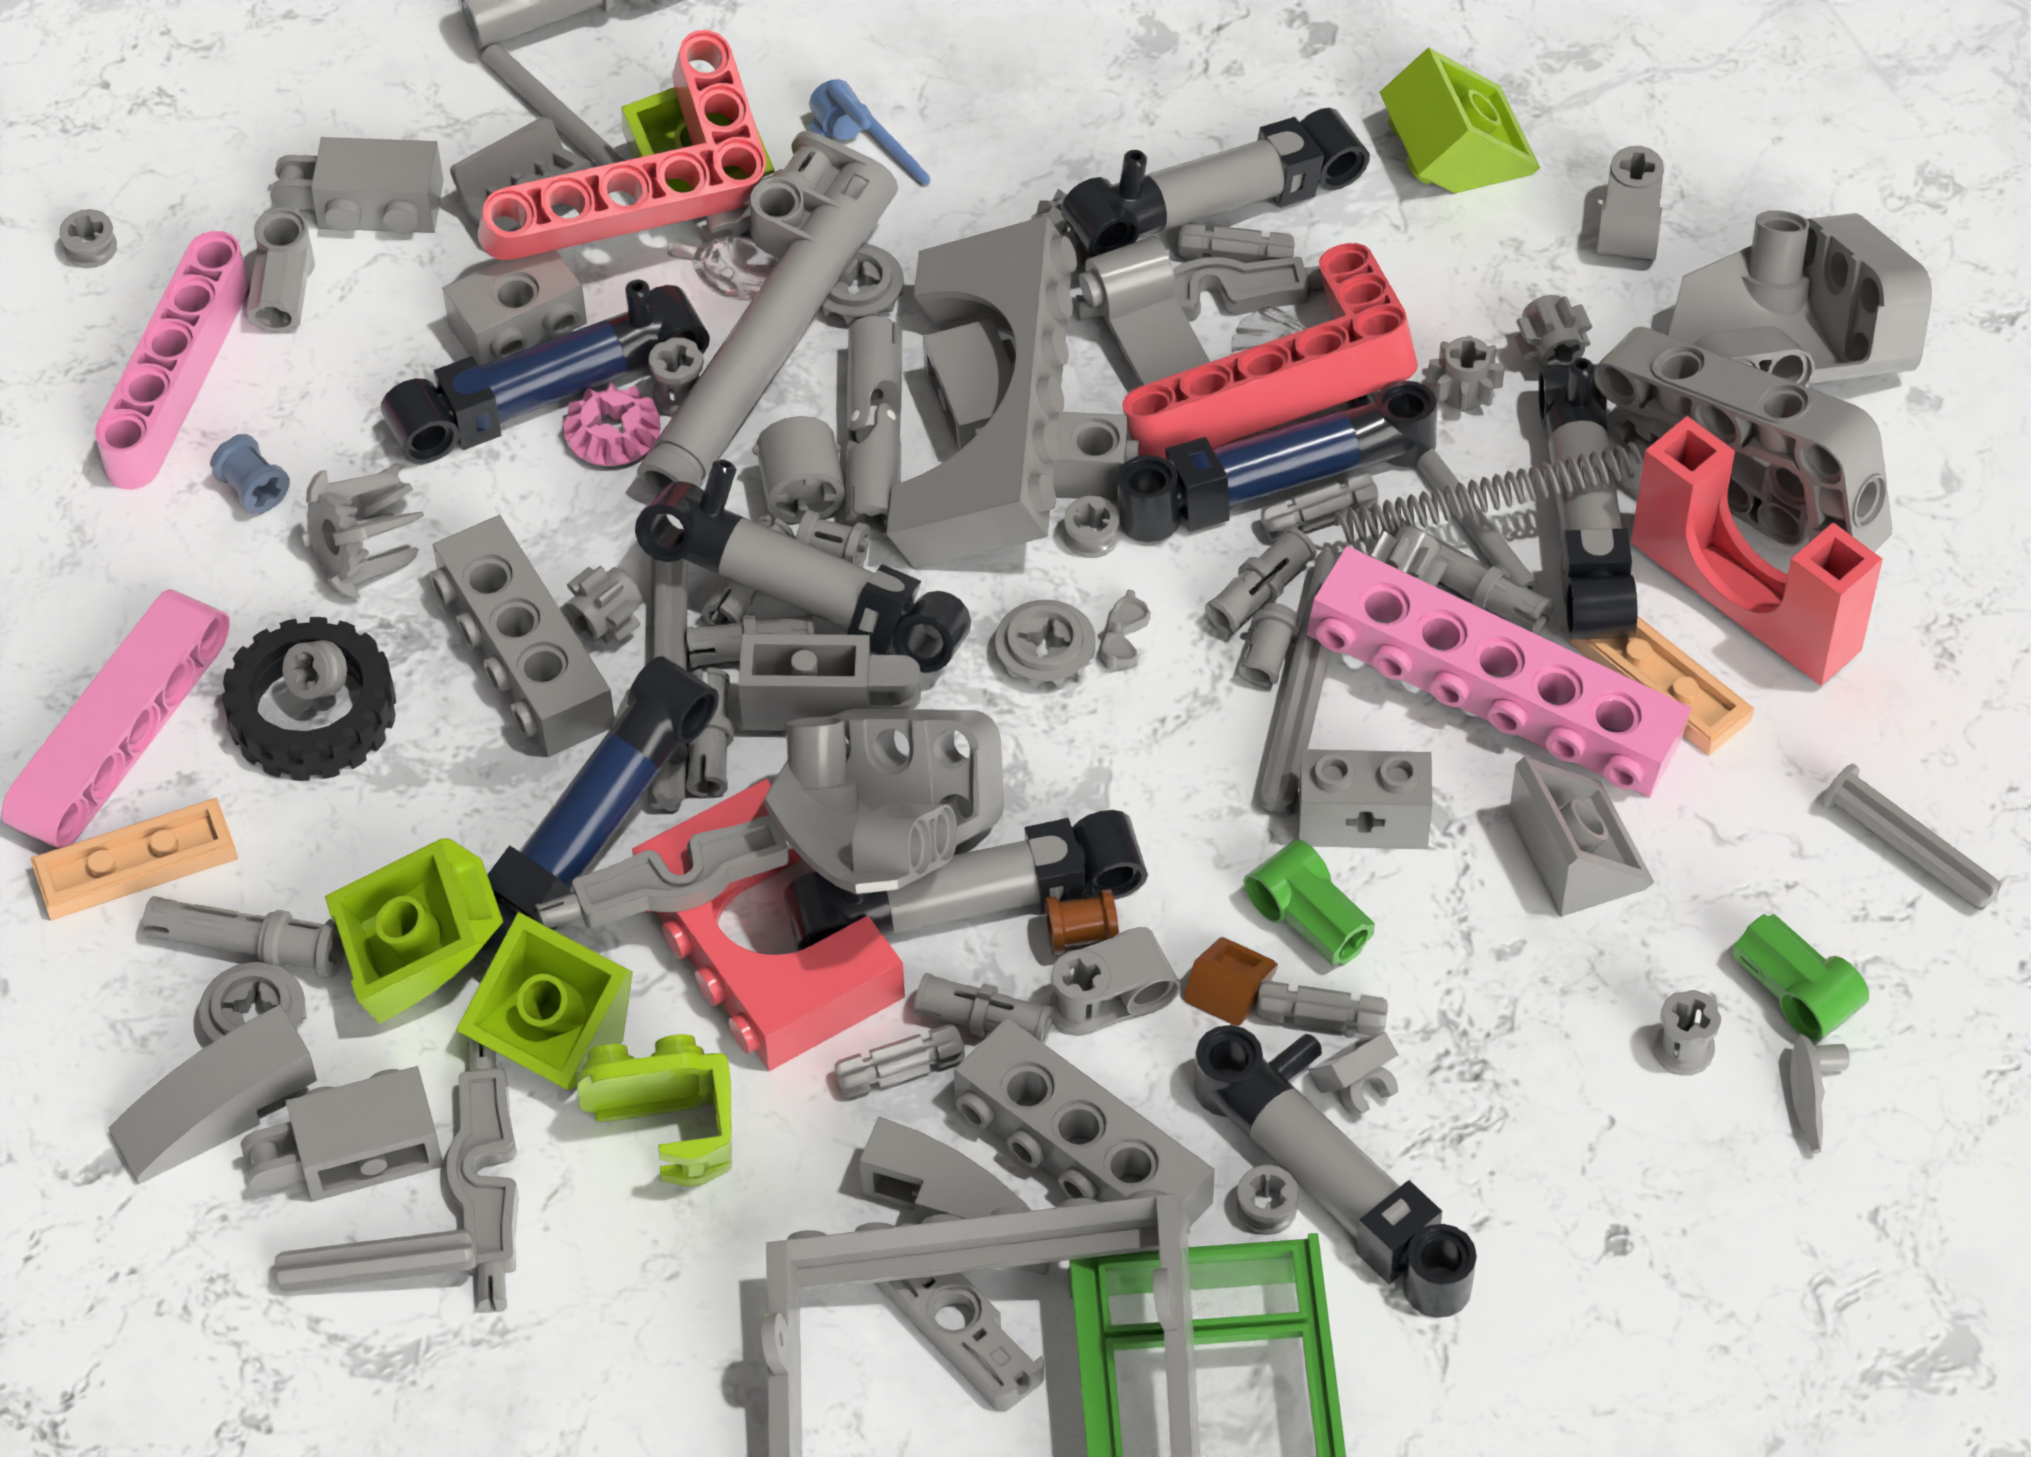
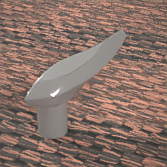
M1799 1034L1794 1044L1790 1067L1792 1099L1803 1133L1812 1152L1817 1154L1821 1152L1823 1137L1822 1101L1825 1090L1821 1072L1846 1070L1849 1066L1850 1056L1845 1044L1814 1046L1808 1037Z

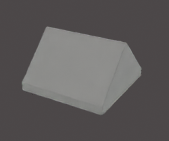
M1526 756L1515 764L1509 817L1561 917L1646 890L1654 883L1650 872L1601 781Z

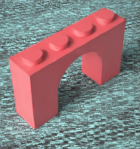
M1686 416L1645 450L1631 544L1822 686L1862 651L1883 558L1835 523H1832L1791 558L1788 574L1768 564L1743 538L1729 509L1728 488L1735 450Z
M767 778L632 848V855L634 856L645 850H653L661 856L662 861L673 874L683 875L688 873L692 869L687 853V843L690 841V838L698 833L739 825L769 815L765 806V796L772 786ZM794 848L788 850L789 863L729 883L721 894L701 906L680 912L656 911L664 922L662 925L663 934L673 953L679 959L688 956L697 969L695 977L707 1001L712 1006L722 1004L731 1017L729 1019V1026L740 1048L746 1054L755 1051L768 1071L777 1068L905 998L903 962L869 916L860 919L806 949L781 955L761 954L747 950L731 941L719 928L718 921L720 916L736 896L803 860Z

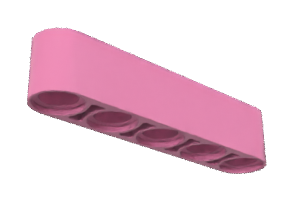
M210 231L197 236L189 244L96 425L95 437L106 477L116 487L131 490L141 488L152 482L157 476L247 297L249 284L238 240L232 234L224 231Z
M172 589L164 591L150 606L13 782L2 805L1 815L5 825L57 849L73 844L218 656L229 633L230 618L228 614Z

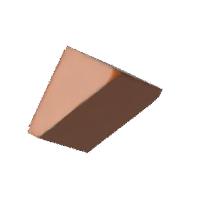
M1220 937L1194 961L1184 993V1000L1188 1004L1228 1023L1240 1026L1248 1018L1256 1005L1262 982L1271 981L1276 973L1278 963L1234 941Z

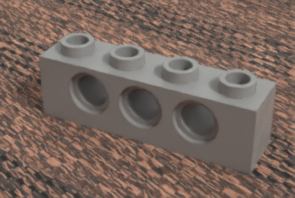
M499 514L433 543L437 569L430 572V579L434 590L444 606L453 603L459 612V615L456 616L457 623L468 647L471 650L480 647L486 656V659L483 660L484 667L495 691L498 694L507 691L514 702L511 704L512 714L522 735L526 739L535 736L547 757H550L611 729L615 720L611 689L501 515Z
M1008 1017L954 1069L955 1104L964 1119L977 1129L985 1130L988 1128L1006 1141L1014 1156L1030 1168L1039 1166L1058 1180L1060 1187L1070 1199L1089 1198L1100 1203L1126 1200L1130 1194L1141 1190H1159L1166 1194L1177 1193L1189 1219L1190 1227L1213 1204L1215 1171L1213 1167ZM1023 1099H1033L1040 1102L1033 1106L1016 1104L1017 1101ZM1073 1137H1085L1092 1141L1077 1145L1066 1140ZM1125 1175H1136L1144 1180L1137 1183H1125L1118 1180V1178Z

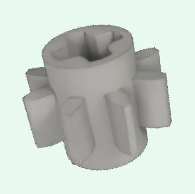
M1557 295L1539 297L1525 307L1522 318H1518L1516 321L1521 333L1514 338L1525 361L1536 358L1539 367L1542 365H1570L1572 360L1582 357L1585 347L1590 345L1586 332L1593 327L1582 304L1571 307L1567 296L1562 298Z
M1469 335L1457 338L1450 343L1441 342L1439 359L1429 360L1427 380L1430 383L1437 384L1436 401H1445L1449 406L1461 412L1475 409L1482 404L1486 406L1492 405L1493 389L1503 387L1505 370L1504 365L1495 363L1497 347L1495 345L1487 346L1480 339Z
M1400 526L1394 537L1382 531L1369 556L1435 587L1447 567L1446 563L1436 559L1441 550L1440 544L1427 533L1410 526Z
M602 566L597 567L595 570L588 567L567 583V587L575 596L565 605V613L574 629L586 640L595 642L602 637L605 643L610 642L612 639L619 643L640 626V622L632 613L639 609L638 607L642 604V595L634 581L621 569L613 567L606 572Z

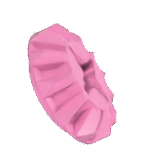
M610 382L605 391L595 392L587 387L582 400L569 402L568 415L563 420V429L567 445L578 457L596 465L618 466L633 462L648 453L660 435L661 423L653 398L642 397L636 385L627 390H618ZM601 415H610L614 420L621 419L623 433L621 434L618 428H613L609 423L602 424Z

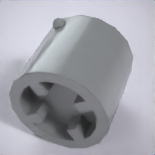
M807 416L784 418L772 423L763 430L756 441V445L753 446L752 453L758 456L767 509L775 518H779L784 522L800 524L805 512L813 510L819 512L821 519L830 516L843 503L845 487L838 458L841 447L835 443L833 430L826 422Z

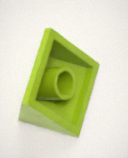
M518 912L456 1031L571 1091L577 1085L576 1077L582 1071L583 1064L588 1061L587 1052L590 1049L604 1044H621L623 1042L633 971Z

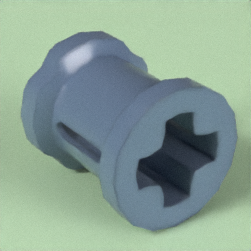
M237 434L228 441L223 442L213 453L210 460L213 476L220 482L229 483L239 493V502L242 507L252 514H261L271 510L284 498L290 486V478L280 466L270 465L261 455L258 442L248 434Z

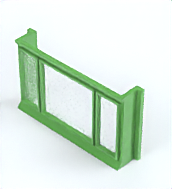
M1309 1233L1307 1239L1188 1247L1201 1457H1346L1318 1233ZM1159 1250L1069 1260L1070 1299H1073L1087 1457H1171L1164 1330L1157 1317L1153 1294V1270L1160 1268Z

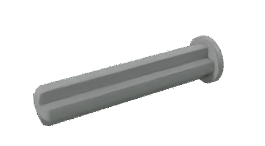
M1852 763L1837 775L1823 797V806L1827 809H1831L1836 805L1975 908L1983 910L1993 901L2000 890V882L1858 777L1860 772L1858 766Z

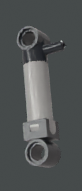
M1330 107L1322 108L1310 113L1300 122L1296 117H1291L1260 127L1257 141L1149 174H1145L1147 165L1146 154L1139 150H1129L1124 154L1119 183L1111 184L1108 179L1102 177L1090 178L1079 183L1064 198L1061 205V215L1088 254L1093 258L1135 243L1139 238L1272 197L1280 208L1316 196L1318 181L1324 189H1341L1350 185L1362 175L1370 161V153L1336 109Z
M1575 358L1570 362V365H1542L1539 370V414L1542 426H1546L1552 469L1556 459L1560 460L1565 466L1568 456L1574 458L1577 463L1580 453L1586 455L1589 460L1593 450L1601 456L1605 447L1610 449L1606 421L1607 398L1601 394L1593 379V370L1597 364H1593L1586 358ZM1608 456L1607 463L1610 478L1608 485L1603 482L1596 460L1595 467L1598 482L1596 488L1591 485L1584 463L1583 472L1586 486L1584 490L1579 489L1571 466L1573 491L1572 493L1567 492L1559 470L1561 494L1560 496L1555 495L1562 543L1560 574L1564 604H1566L1568 633L1571 640L1634 638L1636 636L1638 618L1635 579L1631 575L1632 556L1628 528H1622L1615 477Z
M720 459L713 462L704 490L693 483L684 481L671 483L654 497L641 511L636 520L635 535L638 544L646 554L655 560L668 563L684 559L848 630L847 635H870V650L872 653L888 655L894 647L897 655L909 656L916 660L919 664L920 672H937L945 667L970 633L971 618L969 611L964 603L953 594L943 591L927 592L915 602L921 580L883 564L880 565L875 573L724 509L737 470L734 464L727 460ZM667 514L677 518L682 524L683 529L674 526L669 521ZM923 624L935 628L940 633L942 639L929 635L923 628Z
M1104 810L1085 816L1073 827L1069 818L1024 827V841L953 855L948 864L897 890L854 894L836 886L814 871L793 880L786 887L783 897L797 950L800 951L866 916L870 917L883 936L1036 903L1042 916L1045 915L1044 902L1046 897L1056 896L1059 902L1085 899V890L1087 895L1095 898L1098 897L1100 890L1111 889L1114 900L1129 896L1139 890L1146 882L1148 873L1130 816L1123 811Z
M1225 1025L1217 1026L1206 1032L1198 1041L1195 1052L1194 1088L1196 1098L1202 1107L1214 1115L1231 1119L1282 1169L1289 1172L1311 1197L1357 1239L1356 1254L1384 1281L1390 1285L1405 1272L1403 1284L1405 1296L1414 1309L1423 1315L1435 1318L1449 1317L1463 1310L1470 1301L1477 1259L1475 1245L1467 1233L1455 1226L1441 1224L1443 1211L1410 1180L1399 1186L1289 1082L1291 1078L1321 1056L1322 1046L1313 1035L1304 1034L1275 1058L1267 1062L1263 1058L1260 1042L1253 1033L1245 1028ZM1222 1068H1232L1238 1070L1239 1072L1236 1074L1228 1075L1220 1073L1217 1070ZM1441 1266L1448 1268L1453 1273L1440 1276L1432 1274L1426 1269Z

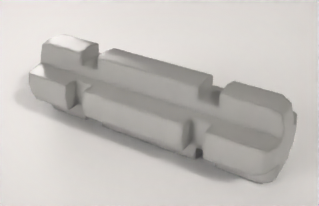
M1188 223L1182 225L1180 229L1178 252L1183 258L1199 259L1203 258V254H1209L1211 257H1224L1243 263L1258 262L1259 260L1266 261L1293 257L1295 242L1294 236L1287 233L1270 232L1269 238L1261 237L1262 231L1215 225L1214 231H1207L1206 224Z
M1363 472L1343 479L1344 486L1340 487L1338 482H1334L1291 498L1292 504L1287 505L1286 501L1283 500L1266 506L1261 510L1263 530L1269 540L1276 542L1290 527H1299L1302 532L1333 522L1337 511L1346 517L1349 508L1353 509L1356 513H1358L1361 505L1370 509L1373 502L1378 504L1379 493L1376 484L1370 474Z
M1274 981L1262 982L1259 989L1257 1015L1263 1020L1284 1022L1285 1016L1294 1017L1293 1024L1346 1032L1347 1025L1355 1026L1356 1033L1374 1035L1385 1030L1388 1003L1383 997L1361 994L1360 1001L1352 1000L1351 993L1301 985H1298V991L1288 990V983Z
M948 1024L929 1030L930 1037L922 1039V1036L917 1034L868 1050L870 1057L862 1059L860 1053L839 1059L835 1063V1076L840 1090L845 1097H854L870 1092V1084L876 1082L882 1088L931 1072V1064L937 1063L939 1068L961 1062L965 1058V1050L958 1029L955 1025Z

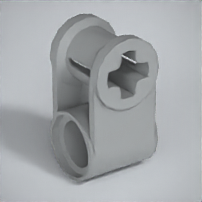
M1629 146L1619 150L1613 156L1610 165L1607 197L1602 205L1597 254L1656 260L1662 215L1660 198L1664 165L1659 154L1652 149L1643 146Z
M1147 927L1128 929L1111 939L1079 950L1069 951L1060 956L1054 963L1051 974L1054 990L1049 1002V1006L1054 1008L1052 1011L1054 1012L1052 1022L1065 1033L1080 1036L1091 1034L1098 1029L1134 1016L1154 1013L1171 1003L1179 994L1181 989L1180 982L1153 932ZM1074 968L1073 980L1070 981V970ZM1090 1004L1089 1016L1086 1017V1006Z

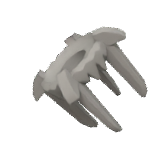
M322 470L313 476L306 490L308 531L301 534L304 547L312 546L319 564L324 567L326 574L330 576L326 578L330 586L345 598H360L354 586L355 584L405 566L417 556L419 549L413 547L367 560L365 557L369 554V551L362 548V541L411 524L423 517V512L406 513L394 516V513L355 519L353 516L357 513L358 509L357 507H350L352 500L346 499L398 484L400 478L394 474L377 473L328 483L327 470Z

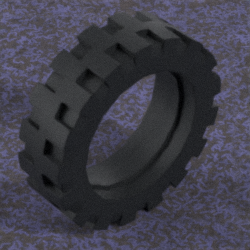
M310 617L309 622L298 624L296 619L280 622V628L269 632L267 628L253 636V644L248 648L242 646L233 656V669L227 668L224 674L223 685L225 693H222V701L232 739L236 746L240 745L242 755L252 765L259 762L262 764L264 772L276 777H280L281 773L291 774L292 780L309 781L310 775L322 774L323 779L340 775L339 769L348 765L352 769L360 766L367 761L366 754L371 749L378 751L386 741L385 730L386 728L392 729L395 722L394 704H396V695L387 657L383 651L378 652L376 641L366 632L359 635L356 633L354 625L339 620L337 625L328 623L326 617ZM327 640L333 642L341 649L346 659L347 674L354 677L362 687L360 698L347 715L329 726L309 731L280 728L266 721L259 714L260 698L273 682L283 677L284 657L291 647L299 643ZM311 659V667H313L314 659Z

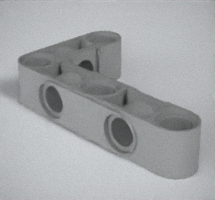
M1645 327L1633 328L1595 366L1593 379L1596 387L1604 397L1615 405L1648 418H1656L1674 426L1688 416L1736 452L1749 457L1755 456L1791 470L1793 474L1798 475L1800 483L1804 487L1807 508L1805 519L1809 543L1832 523H1835L1874 553L1892 535V520L1881 434L1873 418L1860 407Z

